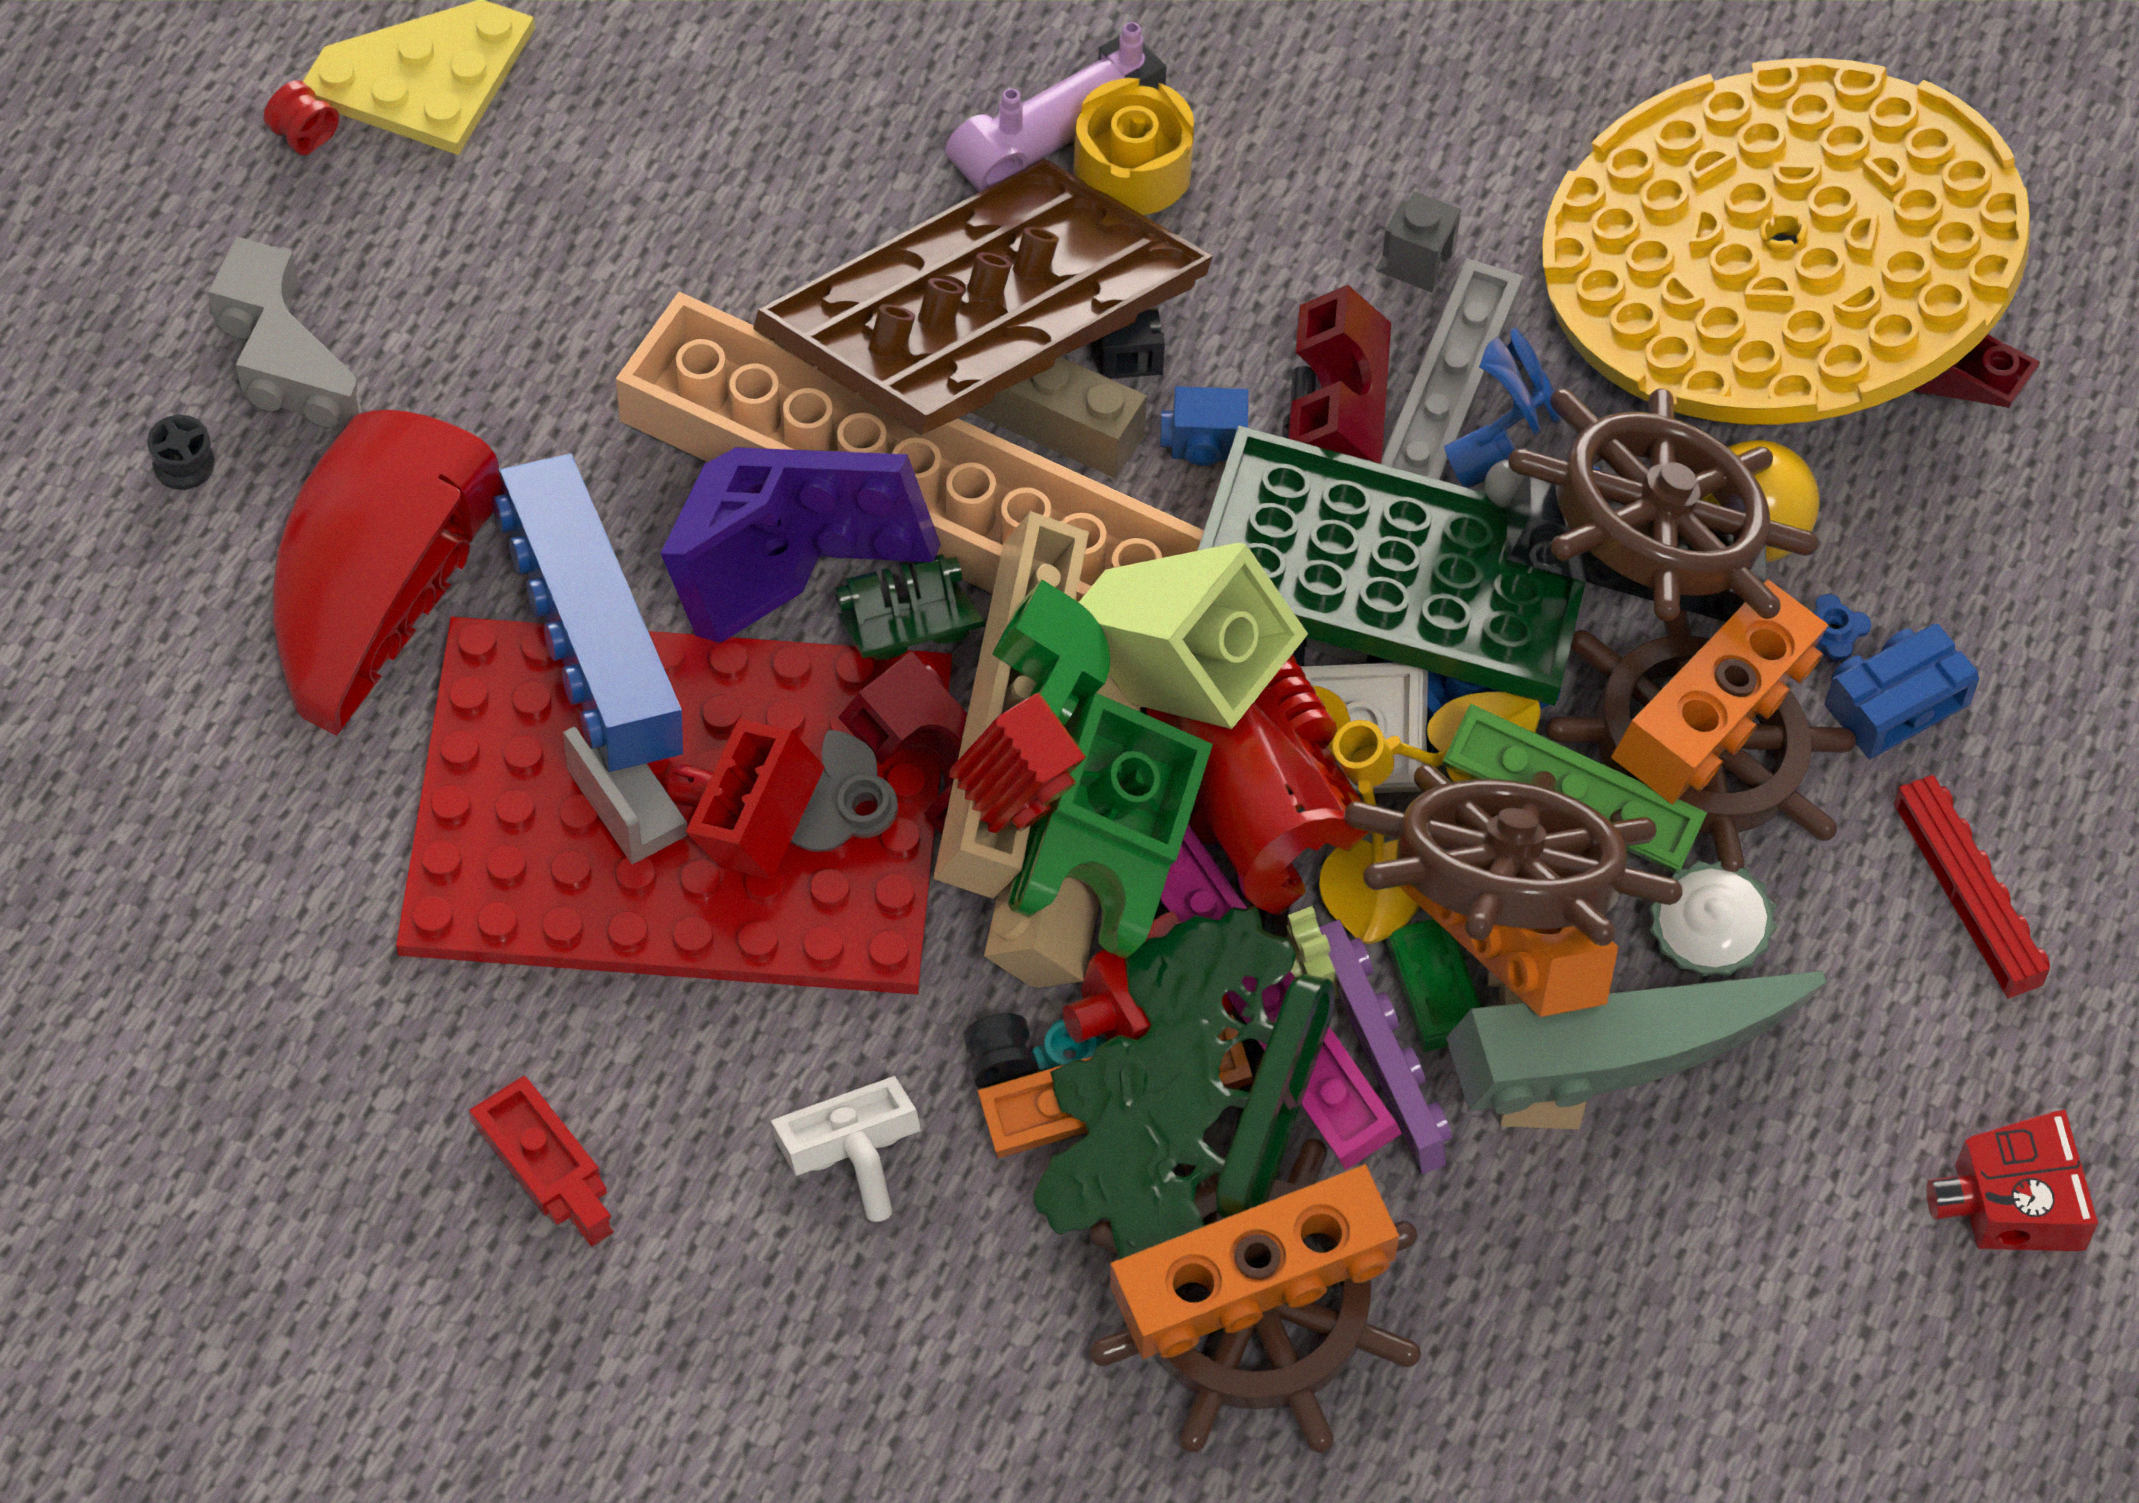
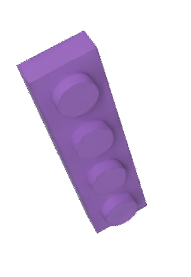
M1340 920L1319 927L1321 934H1325L1329 942L1331 952L1328 955L1336 971L1339 999L1421 1174L1446 1166L1444 1142L1452 1139L1450 1127L1439 1103L1434 1102L1427 1105L1418 1087L1426 1083L1413 1048L1409 1046L1401 1050L1392 1032L1399 1028V1022L1388 995L1385 991L1377 995L1374 994L1367 979V976L1374 974L1363 942L1359 937L1349 941Z

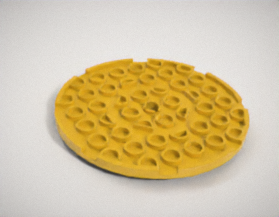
M1823 58L1783 59L1752 63L1753 72L1730 76L1716 81L1713 80L1711 74L1697 77L1650 98L1620 117L1592 142V153L1581 163L1575 172L1569 170L1554 195L1546 218L1543 236L1545 279L1550 303L1560 327L1570 343L1587 363L1606 379L1625 391L1649 402V396L1654 390L1659 388L1666 389L1673 395L1674 412L1712 421L1745 425H1780L1811 422L1843 416L1874 407L1912 391L1960 361L1998 323L2018 289L2029 255L2030 216L2027 190L2023 186L2021 177L2015 167L2014 156L1999 133L1976 110L1953 94L1925 80L1917 86L1903 80L1888 77L1886 67L1873 64ZM1779 233L1789 236L1797 235V243L1794 244L1791 240L1776 241L1771 238Z

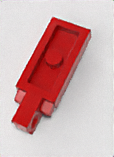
M525 1075L468 1110L472 1124L544 1216L548 1215L556 1226L570 1219L590 1247L595 1246L614 1233L609 1223L611 1214L599 1201V1198L607 1194V1188L600 1177L599 1167Z

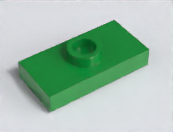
M1434 919L1405 925L1386 938L1385 943L1423 1052L1448 1047L1446 1037L1471 1009L1481 1008L1459 943Z

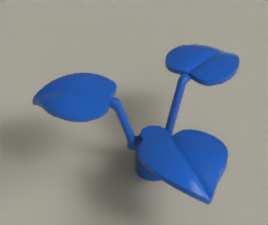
M1516 327L1510 330L1511 341L1507 347L1499 337L1487 344L1479 365L1480 369L1487 371L1508 390L1513 398V408L1490 426L1487 424L1444 446L1449 462L1462 487L1471 488L1484 482L1488 471L1494 464L1509 458L1515 447L1506 430L1525 417L1534 436L1541 433L1535 409L1543 403L1554 423L1562 420L1550 405V397L1555 392L1554 388L1542 370L1534 349ZM1513 357L1523 364L1533 382L1531 395L1522 381Z

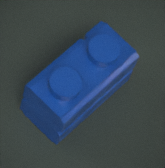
M1933 623L1916 633L1911 628H1906L1893 635L1884 644L1882 651L1866 660L1857 655L1840 664L1831 676L1832 681L1825 706L1843 728H1848L1854 732L1856 745L1870 760L1971 705L1979 681L1978 671L1962 651L1956 650L1955 643L1938 623Z

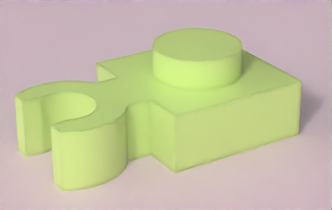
M1313 906L1287 915L1289 924L1287 925L1288 938L1296 952L1291 972L1295 978L1303 974H1309L1330 979L1334 986V1000L1338 999L1339 991L1336 971L1328 955L1331 952L1326 935H1322Z

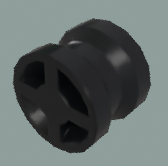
M177 414L165 417L150 430L147 445L153 460L152 465L155 476L163 485L171 489L188 490L196 488L208 480L213 473L215 460L210 448L211 442L207 427L199 419L190 415ZM174 454L180 455L182 460H175Z
M999 1013L986 1016L972 1023L963 1033L966 1049L976 1059L972 1067V1074L975 1086L980 1090L1039 1072L1036 1055L1030 1049H1027L1026 1046L1030 1038V1031L1027 1019L1022 1015Z

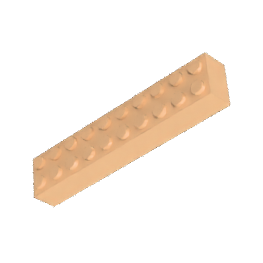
M681 292L677 293L616 377L620 422L706 462L717 458L735 447L908 454L941 543L937 555L943 554L945 559L956 556L960 565L962 580L993 594L1003 543L1030 511L1089 531L1076 595L1077 602L1082 599L1106 569L1198 551L1204 530L958 418L923 435H919L902 424L901 419H894L861 398L859 392L853 393L817 370L818 366L812 367L776 344L775 339L771 341L753 329L754 325Z

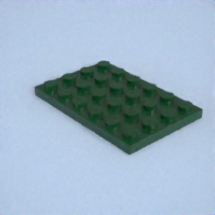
M1238 426L1198 551L1233 543L1246 544L1308 633L1307 638L1449 676L1460 681L1556 705L1586 582L1507 560V509L1495 505L1487 494L1481 491Z

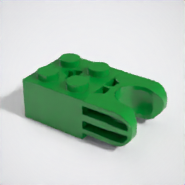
M1095 692L1075 708L1071 717L1064 725L1086 757L1070 774L1076 784L1061 797L1050 803L1049 805L1052 809L1031 825L1022 870L1013 880L1007 904L1013 912L1029 918L1053 903L1064 878L1070 877L1081 880L1091 886L1100 900L1102 923L1099 932V943L1106 951L1126 959L1145 942L1170 866L1177 860L1213 744Z

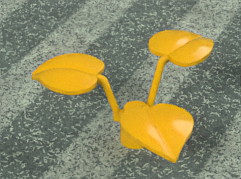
M1313 686L1316 695L1324 703L1326 711L1332 716L1337 727L1335 737L1328 745V748L1340 764L1347 778L1358 786L1363 803L1375 806L1377 804L1373 793L1374 786L1383 783L1391 775L1395 763L1394 755L1399 754L1434 767L1442 765L1443 759L1470 703L1536 733L1541 714V708L1537 700L1506 692H1483L1456 698L1436 711L1428 723V738L1433 747L1438 751V753H1429L1402 743L1398 736H1391L1385 739L1380 728L1370 721H1351L1345 703L1337 694L1329 689ZM1447 767V772L1453 782L1472 779ZM1371 832L1372 843L1361 840L1350 851L1336 848L1325 860L1319 880L1320 893L1330 914L1335 920H1340L1342 926L1355 939L1359 937L1364 944H1373L1388 938L1394 931L1405 926L1420 907L1399 886L1373 890L1365 884L1363 873L1367 866L1377 862L1397 859L1398 840L1384 843V835Z

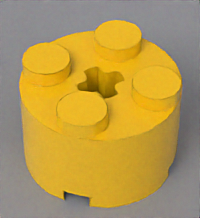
M1117 79L1094 89L1082 103L1081 112L1075 125L1074 176L1142 215L1156 213L1175 203L1187 191L1190 185L1194 142L1193 113L1184 98L1168 86L1159 83L1158 89L1140 86V79Z

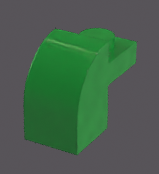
M1043 579L1018 604L992 653L996 658L1035 681L1028 698L1036 693H1040L1063 726L1067 723L1075 708L1105 684L1110 669L1108 642L1095 617L1082 604Z

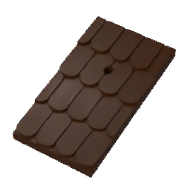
M1044 158L758 309L753 329L771 341L775 339L776 344L812 367L818 366L817 370L853 393L859 392L861 398L894 419H901L902 424L919 435H923L992 403L996 393L1052 368L1056 358L1135 323L1139 313L1193 289L1196 280L1207 275L1213 255L1104 192L1091 187L1083 180Z

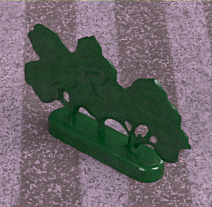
M1252 906L1247 909L1234 907L1228 910L1219 920L1194 915L1187 921L1176 924L1165 936L1152 937L1145 941L1132 955L1125 959L1128 992L1135 1004L1143 1009L1151 1024L1146 1035L1138 1040L1122 1035L1115 1036L1098 1046L1093 1057L1088 1061L1077 1059L1050 1072L1054 1083L1053 1091L1060 1111L1071 1114L1075 1119L1083 1121L1088 1130L1086 1137L1074 1143L1068 1150L1052 1156L1033 1193V1203L1038 1213L1047 1216L1048 1224L1056 1234L1062 1235L1068 1231L1087 1229L1095 1225L1102 1217L1107 1218L1111 1223L1113 1241L1119 1260L1205 1227L1201 1213L1194 1202L1196 1185L1214 1174L1220 1175L1216 1191V1207L1218 1214L1223 1219L1267 1202L1330 1025L1334 1007L1333 982L1327 978L1309 974L1297 976L1286 991L1276 1022L1269 1020L1263 1007L1261 992L1268 986L1279 983L1292 970L1296 952L1288 938L1276 936L1263 930L1257 907ZM1244 976H1253L1258 980L1255 992L1247 991L1241 981ZM1227 991H1234L1250 1006L1245 1007L1242 1016L1251 1018L1248 1024L1232 1019L1224 1009L1222 998ZM1227 1027L1239 1032L1235 1038L1222 1041L1218 1037ZM1248 1038L1265 1043L1267 1046L1251 1091L1247 1092L1225 1087L1219 1078V1067L1225 1053L1235 1044ZM1230 1105L1244 1108L1226 1158H1222L1203 1142L1204 1131L1220 1117L1221 1111ZM1178 1163L1196 1166L1190 1176L1180 1177L1176 1176L1173 1172V1168Z

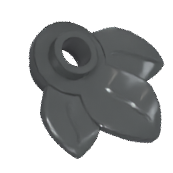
M836 730L827 731L822 746V764L825 768L791 840L792 844L814 852L836 849L852 836L860 838L877 836L893 824L898 812V801L894 789L886 780L878 777L874 751L866 743L850 734ZM864 801H872L878 805L874 813L866 816L856 814L855 809L858 804Z

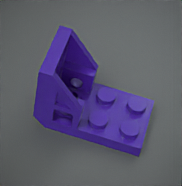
M735 447L704 464L660 554L695 636L721 643L801 594L819 557L933 562L941 543L908 454Z

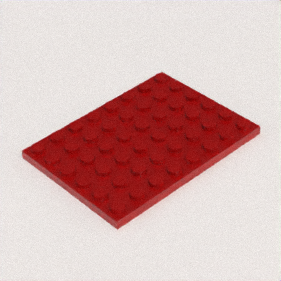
M451 616L396 943L398 956L919 995L936 829L923 813L939 797L942 770L930 755L919 750L907 749L897 752L882 765L877 762L878 777L883 778L892 786L898 801L897 816L893 824L886 831L869 838L852 836L838 848L823 852L805 850L790 842L773 880L719 867L689 835L632 865L568 772L563 732L575 726L585 740L580 720V713L583 709L580 703L571 705L568 700L562 677V668L565 665L562 659L553 661L550 656L544 632V624L546 623ZM648 631L682 709L683 755L650 762L647 765L667 794L670 777L688 782V778L676 776L673 773V770L679 764H690L695 768L714 772L739 718L792 730L822 763V746L827 731L836 730L854 736L838 717L862 689L912 651L923 664L930 666L938 673L945 689L950 692L952 653L908 650L903 655L892 659L877 660L871 656L862 658L855 646L730 637L719 643L695 636V634ZM872 801L861 802L857 805L855 813L860 816L870 815L875 812L878 805ZM676 805L687 821L688 827L696 807Z

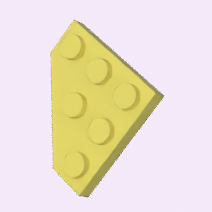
M485 0L473 1L325 46L303 82L315 91L316 100H325L338 111V114L459 155L535 30L534 17Z

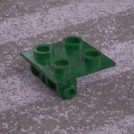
M938 554L933 562L913 561L912 565L918 593L915 592L912 575L907 563L900 564L899 570L905 595L903 597H897L895 584L889 568L881 569L887 601L883 600L879 576L876 571L846 578L844 586L835 588L838 607L842 612L837 614L839 621L862 658L871 656L877 660L892 659L906 653L908 646L931 640L938 644L956 642L967 637L969 630L985 626L983 618L957 583L962 581V573L956 556L945 559L943 554Z

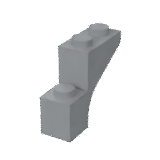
M236 236L208 290L215 325L220 326L233 337L248 339L236 362L242 396L248 398L258 408L266 411H277L279 408H284L305 414L310 421L323 427H334L337 424L346 426L352 417L362 413L356 396V377L289 312L291 301L299 286L293 252Z

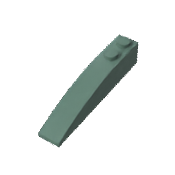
M1823 971L1611 993L1606 1005L1539 1017L1525 1003L1473 1008L1446 1039L1469 1111L1495 1108L1498 1114H1511L1524 1110L1533 1103L1555 1101L1558 1107H1570L1586 1102L1594 1095L1646 1084L1698 1066L1754 1039L1801 1009L1827 982Z

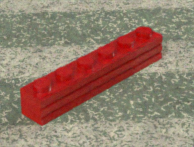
M1933 774L1913 781L1910 784L1900 786L1893 805L2007 999L2043 986L2050 970L2048 956L2042 948H2037L2031 939L2030 928L2026 919L2022 915H2017L2013 909L2007 887L2002 882L1998 883L1991 872L1992 867L1988 855L1983 850L1979 851L1972 840L1971 827L1965 818H1959L1953 808V798L1948 788L1945 786L1941 787Z

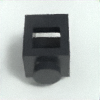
M1149 308L1139 313L1135 323L1097 340L1103 376L1109 379L1163 375L1165 338L1164 333H1161L1158 308Z

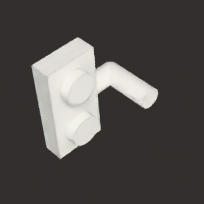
M895 1076L771 1120L776 1143L795 1176L812 1170L826 1169L837 1161L849 1157L855 1168L867 1219L873 1222H880L892 1215V1207L880 1156L875 1148L892 1145L900 1138L921 1131L917 1111Z

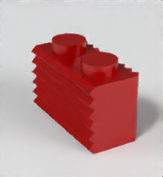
M1036 693L999 715L951 767L949 777L958 780V789L965 790L964 799L973 801L972 810L981 812L980 821L988 822L987 831L998 833L1012 823L1018 831H1022L1046 815L1052 809L1049 804L1061 797L1076 784L1070 774L1086 757L1042 695Z

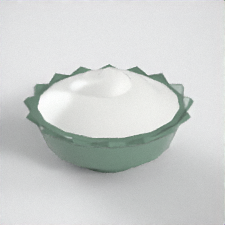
M1697 860L1689 869H1681L1679 874L1673 872L1671 878L1677 880L1683 889L1681 899L1673 905L1654 902L1649 907L1653 917L1650 931L1659 941L1660 952L1671 957L1679 968L1693 970L1701 976L1712 974L1729 976L1737 969L1752 967L1757 956L1769 950V938L1777 929L1773 919L1776 904L1767 897L1766 884L1753 880L1747 868H1739L1736 872L1724 870L1721 867V861L1710 865Z

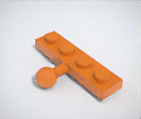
M1227 1027L1218 1037L1222 1041L1235 1038L1239 1032ZM1242 1042L1235 1044L1223 1056L1219 1067V1078L1225 1087L1236 1089L1253 1084V1076ZM1089 1057V1058H1086V1059H1082V1060H1083V1061H1088V1060L1091 1059L1092 1057ZM1061 1066L977 1090L997 1159L1088 1132L1083 1121L1075 1119L1071 1114L1060 1111L1053 1091L1054 1083L1050 1072Z

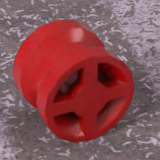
M302 80L291 81L278 89L269 99L263 115L265 125L277 135H286L288 146L299 155H308L331 139L338 127L340 118L338 111L325 100H316L315 91Z

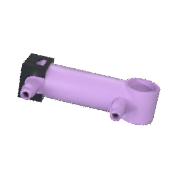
M1134 22L1126 23L1122 28L1120 36L1099 47L1098 61L1023 103L1019 91L1016 89L1005 90L999 103V116L992 119L988 115H977L966 120L952 133L947 141L946 155L974 188L981 192L1075 141V125L1081 112L1082 103L1094 89L1107 82L1122 78L1140 79V86L1158 89L1159 83L1166 86L1167 66L1143 41L1140 25Z

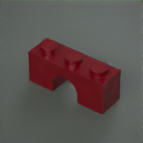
M1348 284L1299 305L1296 354L1313 369L1322 389L1291 402L1288 439L1382 464L1391 322Z
M910 651L862 689L838 718L856 738L866 743L874 751L876 761L880 765L897 752L907 749L922 751L930 755L939 764L945 778V789L923 814L943 834L954 781L953 778L949 777L950 769L958 761L968 712H965L945 689L938 673L930 666L923 664Z

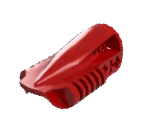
M1293 654L1232 729L1146 708L1148 716L1213 744L1188 824L1201 843H1220L1238 874L1242 892L1256 907L1281 916L1306 893L1305 885L1293 866L1292 861L1307 847L1318 851L1325 843H1328L1342 850L1350 851L1370 833L1369 831L1349 826L1344 819L1345 808L1352 802L1362 801L1328 748L1337 732L1336 723L1326 711L1322 700L1316 695L1312 684L1306 679L1304 671L1296 663ZM1291 789L1294 794L1289 795L1288 790ZM1303 807L1305 811L1298 813L1297 811Z

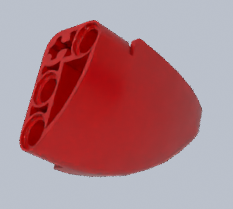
M372 410L360 413L352 417L323 454L301 487L288 516L277 551L273 585V629L282 673L293 706L304 720L338 736L382 677L377 674L388 658L393 661L416 632V629L412 628L414 623L422 613L429 615L451 584L446 581L457 567L460 569L465 567L470 553V542L493 514L492 497L501 495V480L496 454L478 436L450 423L408 411Z

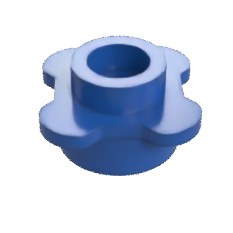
M1821 595L1816 600V609L1813 613L1828 625H1838L1839 629H1833L1828 626L1815 648L1831 659L1845 660L1851 656L1858 637L1869 634L1871 629L1870 618L1862 612L1854 613L1847 606L1841 604L1840 599L1835 595Z

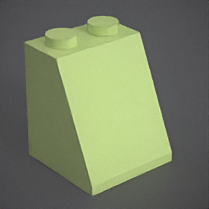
M1233 543L1106 569L1079 601L1095 617L1106 636L1110 651L1109 675L1130 704L1230 729L1236 725L1308 635L1248 546L1242 543Z

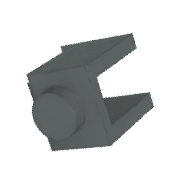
M1414 191L1409 202L1404 200L1400 202L1385 230L1382 258L1375 271L1432 293L1437 285L1441 255L1451 258L1456 249L1461 209Z

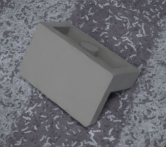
M575 726L563 732L568 772L632 865L688 836L685 832L687 821L647 763L608 772L599 748L590 749Z

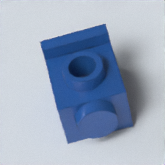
M1175 386L1173 411L1161 410L1160 447H1172V459H1186L1194 465L1209 466L1218 461H1227L1238 426L1248 428L1249 389Z

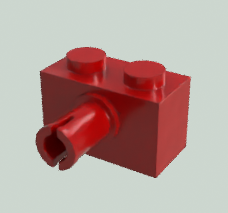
M739 718L714 772L695 768L690 764H679L673 770V773L676 776L688 778V782L670 777L668 795L676 805L696 807L685 832L719 867L773 880L825 766L792 730Z

